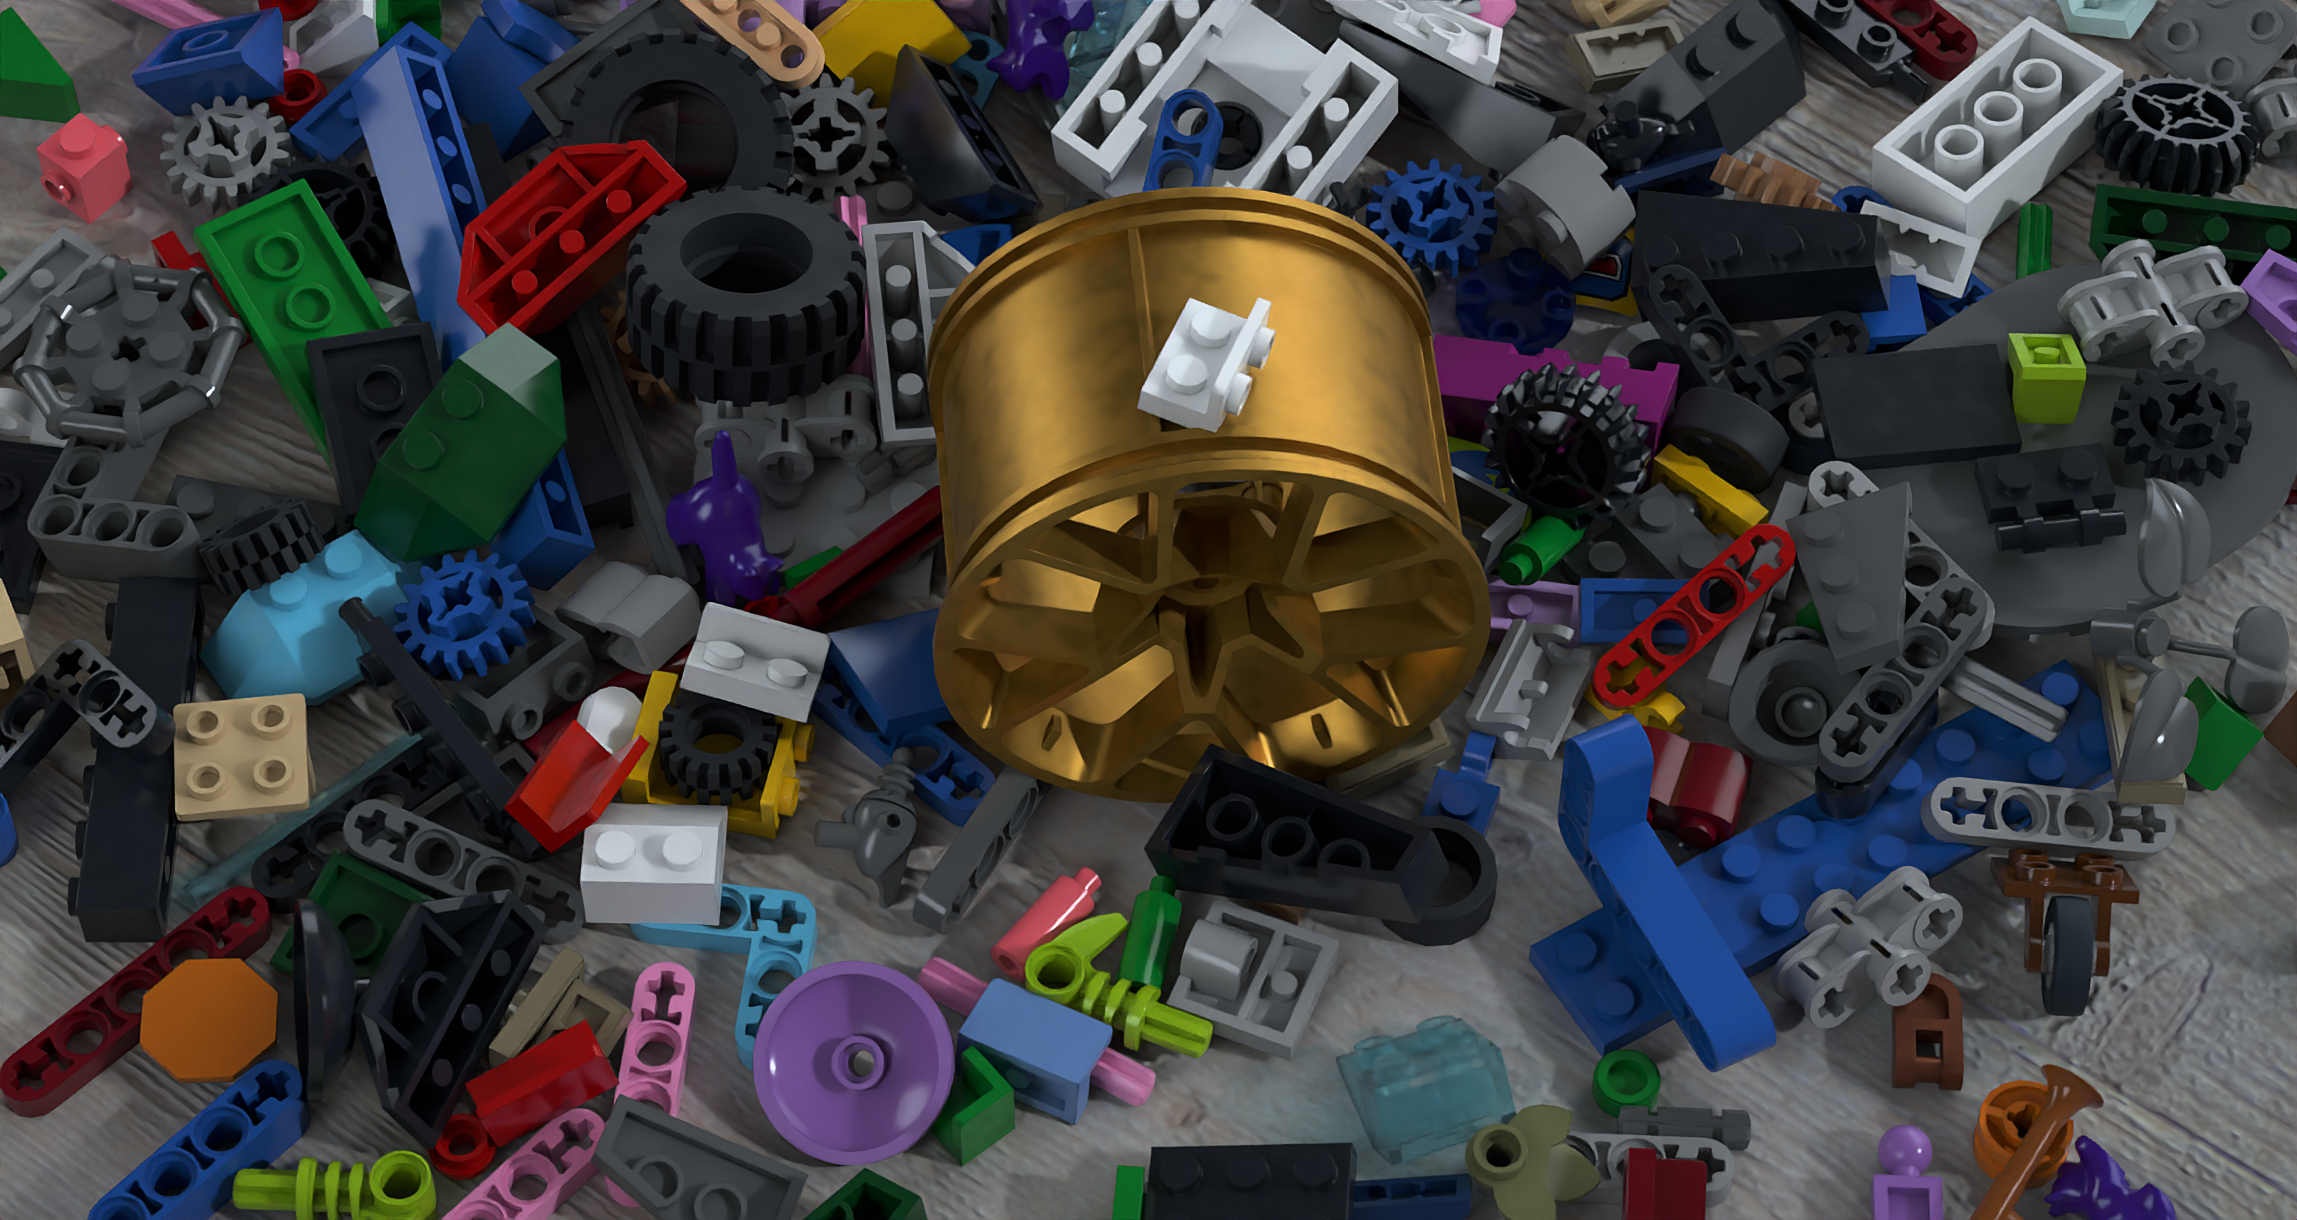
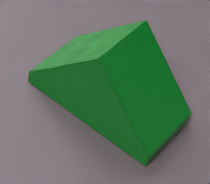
M12 7L2 11L0 14V116L68 123L78 113H81L73 80Z

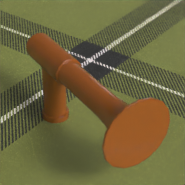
M2052 1064L2042 1066L2041 1073L2047 1080L2048 1086L2045 1102L2002 1173H1998L1969 1220H2025L2013 1208L2025 1191L2024 1186L2059 1131L2069 1118L2086 1107L2095 1109L2103 1107L2104 1100L2101 1094L2091 1084L2060 1066Z

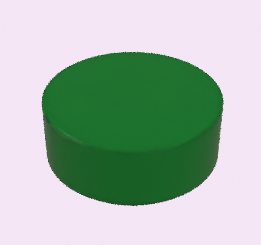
M1621 1049L1610 1052L1595 1067L1592 1082L1593 1098L1603 1112L1614 1118L1618 1117L1619 1109L1624 1105L1648 1106V1112H1650L1656 1105L1661 1085L1659 1069L1651 1058L1639 1051Z

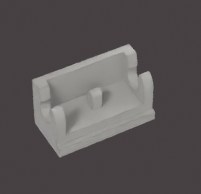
M1513 619L1465 715V719L1473 730L1497 737L1492 753H1495V759L1552 760L1591 680L1593 669L1599 663L1591 650L1580 648L1566 649L1555 643H1569L1574 634L1573 629L1560 624L1527 623L1525 619Z

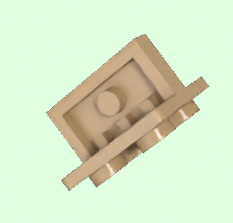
M295 693L178 704L174 707L173 717L176 724L174 736L175 811L179 821L302 811L309 808L310 801L316 800V780L307 742V713L303 694Z

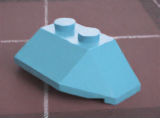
M356 528L325 545L321 553L315 554L316 558L308 563L300 564L301 568L295 572H287L281 575V579L273 583L269 581L257 590L250 591L248 589L244 592L199 654L200 663L227 700L301 693L305 697L306 705H319L364 680L356 662V658L362 655L361 646L357 642L355 633L344 619L339 616L338 610L340 606L352 597H360L375 618L380 616L396 636L393 627L399 624V621L393 611L394 605L408 602L402 590L405 584L420 585L424 581L420 572L423 566H427L436 572L442 569L443 565L436 556L425 557L422 560L405 564ZM427 624V634L429 635L432 630L429 624Z

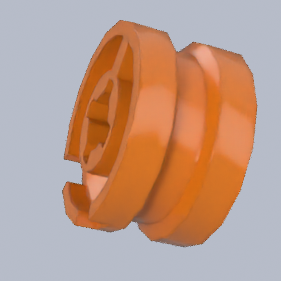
M2017 1080L2003 1083L1987 1095L1980 1107L1978 1122L1973 1134L1972 1150L1978 1166L1990 1179L1994 1180L1998 1173H2002L2023 1139L2017 1136L2019 1131L2017 1128L2029 1130L2036 1120L2045 1102L2048 1086L2040 1082ZM2069 1118L2059 1131L2024 1186L2025 1190L2044 1186L2057 1177L2058 1169L2066 1161L2068 1148L2072 1142L2074 1120Z

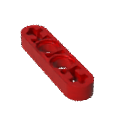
M1766 523L1758 524L1742 534L1602 657L1593 669L1590 680L1592 693L1597 701L1607 709L1624 711L1632 709L1647 698L1786 575L1793 566L1796 555L1795 545L1789 533L1780 526ZM1756 540L1764 546L1773 541L1780 549L1774 557L1779 567L1773 569L1767 563L1761 565L1747 579V581L1757 586L1753 592H1749L1741 575L1726 566L1725 562L1733 559L1737 570H1739L1755 553V549L1750 542ZM1711 579H1719L1728 583L1733 589L1735 596L1732 609L1721 614H1715L1705 609L1699 598L1700 587L1704 582ZM1662 621H1672L1683 627L1687 636V644L1684 651L1673 656H1667L1657 651L1651 640L1652 629L1656 624ZM1636 642L1645 659L1661 669L1662 672L1657 676H1653L1650 667L1647 665L1631 682L1636 693L1630 696L1626 691L1620 690L1613 695L1606 688L1607 683L1611 679V675L1606 668L1613 665L1615 669L1622 671L1633 663L1639 654L1630 650L1629 646Z

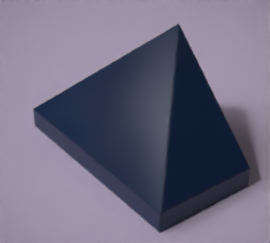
M1724 147L1653 156L1642 165L1641 169L1622 173L1613 181L1612 191L1621 184L1631 199L1635 213L1637 210L1638 190L1712 198L1724 194L1725 187L1710 180V177L1721 154L1725 153L1728 155Z
M1469 1173L1356 1181L1353 1220H1465L1471 1213L1472 1178Z

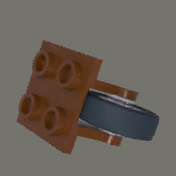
M2014 848L2008 850V858L1991 857L1990 871L2003 895L2025 897L2024 968H2026V972L2041 974L2042 1001L2047 1014L2075 1017L2081 1016L2084 1013L2088 1001L2091 978L2094 976L2108 977L2112 903L2139 904V889L2124 866L2114 864L2115 858L2111 855L2080 852L2074 855V862L2048 860V853L2042 850ZM2045 893L2063 894L2060 896H2053L2051 898L2047 908L2043 930ZM2079 896H2092V909L2089 900Z

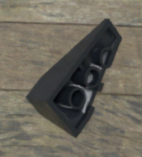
M1342 20L1338 32L1362 55L1398 79V89L1471 158L1490 167L1488 176L1499 183L1551 139L1555 138L1556 140L1560 135H1568L1573 138L1587 114L1518 82L1510 85L1497 81L1495 86L1491 84L1487 86L1443 62L1439 63L1432 60V57L1367 22Z

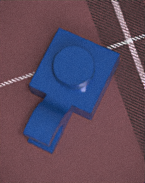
M1471 730L1463 751L1458 773L1438 769L1421 816L1442 815L1464 821L1486 838L1500 800L1501 787L1486 783L1495 759V753H1492L1497 737Z

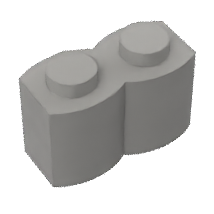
M616 561L605 563L554 610L560 622L585 638L592 658L598 660H611L613 658L624 667L641 674H652L653 670L658 671L698 633L702 618L698 607L700 605L699 597L695 590L684 580L677 577L671 579L663 575H650L636 564L627 565Z

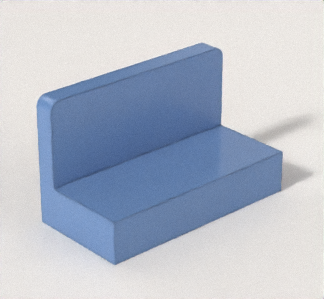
M994 978L958 1031L955 1073L962 1076L961 1053L973 1045L1014 1089V1099L1076 1125L1087 1107L1090 1073L1110 1043L1113 1029L1106 1023L1010 982Z

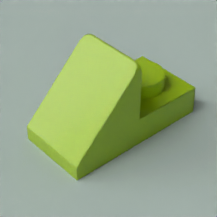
M2008 333L2007 358L2014 373L2012 406L2017 423H2073L2076 420L2086 381V366L2072 335Z

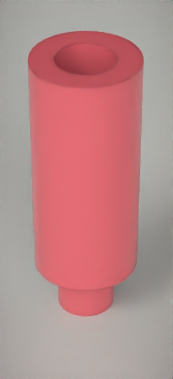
M1082 867L1072 878L1064 875L1059 876L991 948V956L996 965L1010 978L1018 982H1026L1025 964L1031 952L1043 944L1050 943L1071 926L1082 922L1094 909V902L1091 896L1101 886V880L1098 875L1091 869Z

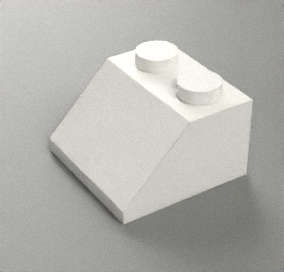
M609 803L599 819L587 827L584 833L580 885L586 922L719 925L728 817L727 806Z

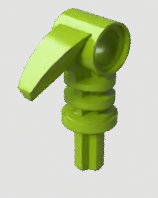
M1120 912L1099 915L1077 923L1059 934L1050 943L1037 947L1027 958L1025 964L1026 990L1110 1025L1113 1029L1112 1037L1119 1031H1123L1124 1046L1126 1048L1138 1051L1147 1040L1189 1057L1200 1058L1209 1047L1213 1033V1025L1209 1021L1161 1004V989L1147 984L1134 994L1132 993L1131 981L1123 978L1115 986L1110 985V973L1103 970L1098 971L1091 966L1092 959L1129 928V922ZM1052 981H1061L1068 984V986L1061 989H1050L1043 985Z
M394 1151L382 1156L373 1165L370 1173L367 1171L365 1162H355L351 1172H344L341 1161H332L327 1171H320L316 1157L302 1156L298 1170L241 1169L238 1171L233 1182L234 1205L237 1208L296 1211L297 1220H317L320 1212H327L329 1220H341L344 1212L351 1213L352 1220H436L438 1214V1202L429 1165L420 1155L411 1151ZM402 1189L417 1190L414 1195L406 1199L390 1198L394 1193Z

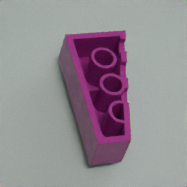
M1436 334L1433 344L1447 435L1480 444L1482 433L1488 427L1484 423L1485 415L1492 404L1497 401L1496 396L1506 384L1510 385L1520 373L1527 371L1529 368L1537 373L1543 365H1547L1552 361L1561 373L1567 365L1575 362L1570 360L1566 350L1544 348L1543 352L1537 353L1534 356L1519 355L1516 348L1510 343ZM1604 355L1600 365L1576 362L1583 378L1587 379L1590 373L1600 370V385L1608 390L1613 386L1622 384L1621 395L1618 399L1623 405L1639 403L1638 414L1633 419V422L1649 425L1648 437L1643 443L1652 448L1651 459L1645 466L1648 470L1646 481L1638 491H1635V493L1643 494L1650 489L1654 458L1665 448L1662 443L1663 431L1674 411L1680 365L1658 362L1654 372L1630 369L1628 358ZM1571 438L1565 446L1561 445L1555 453L1560 455L1568 446L1572 447L1576 442V438Z

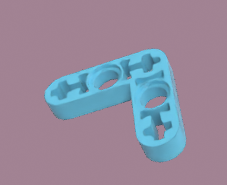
M722 883L721 906L734 908L740 914L738 922L730 928L718 930L701 924L629 923L633 935L641 941L653 945L749 955L735 1024V1041L737 1055L741 1063L750 1071H753V1051L758 1029L764 1014H766L769 1006L779 995L765 992L759 987L758 982L765 973L772 970L787 971L796 979L812 969L817 941L816 911L812 902L803 894L793 891ZM752 911L760 912V919H757L758 931H752ZM792 916L796 918L797 924L792 925L790 933L778 932V926L782 925L784 917Z

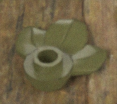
M1540 1104L1528 1106L1521 1109L1508 1124L1486 1126L1478 1130L1470 1138L1465 1151L1466 1169L1470 1177L1478 1185L1492 1190L1497 1210L1506 1220H1556L1555 1204L1562 1205L1580 1200L1600 1184L1601 1175L1595 1166L1577 1150L1564 1143L1571 1128L1572 1111L1553 1105ZM1495 1153H1501L1510 1159L1511 1164L1507 1167H1495L1488 1163L1487 1157Z

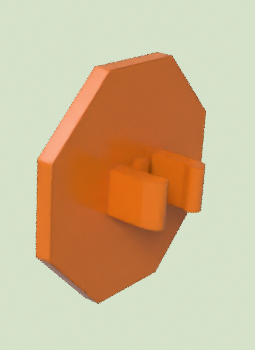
M240 958L186 959L143 995L140 1046L179 1083L234 1082L277 1044L278 992Z

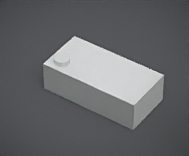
M2028 16L1872 147V190L1881 195L1899 211L1933 221L1983 240L2096 143L2095 136L2097 130L2094 127L2097 114L2102 110L2104 100L2114 97L2118 87H2123L2124 70L2035 18Z

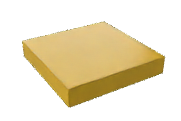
M848 0L812 30L823 47L825 64L842 82L847 76L852 77L856 83V96L870 88L877 97L870 110L885 107L887 112L898 52L905 43L949 65L972 48L966 35L933 0Z

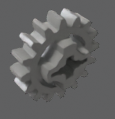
M822 73L819 88L811 89L810 85L799 89L800 95L795 99L788 94L780 93L793 126L795 137L793 153L798 158L809 157L815 162L817 177L805 173L795 164L793 178L790 177L787 192L795 189L800 184L802 185L801 195L808 197L811 202L815 199L818 192L823 193L826 202H832L835 194L845 191L850 197L857 195V185L861 182L873 186L879 183L872 170L875 166L890 168L891 159L880 150L881 146H888L891 143L884 133L885 129H879L881 125L886 123L888 112L885 107L870 110L877 98L870 88L856 96V83L852 77L847 76L841 83L840 88H836L829 74ZM840 104L849 106L858 112L865 120L866 125L861 126L860 123H848L843 119ZM814 106V112L802 125L794 126L797 119L806 110ZM834 128L838 137L842 140L834 141L832 143V151L825 153L819 143L815 141L825 138V129ZM855 155H863L861 161L852 170L843 175V168Z
M216 96L213 101V108L205 110L198 103H194L191 105L193 117L187 120L183 117L175 116L172 119L175 134H163L161 138L164 152L159 154L164 177L168 179L171 193L174 195L183 192L185 204L189 208L197 205L201 200L205 201L207 212L212 215L217 212L221 204H229L231 211L237 209L240 203V195L251 193L253 189L252 178L269 180L271 164L283 170L291 167L290 157L294 156L290 133L286 132L283 117L280 115L271 118L269 106L264 102L257 105L253 110L249 109L246 96H239L234 106H225L223 98Z

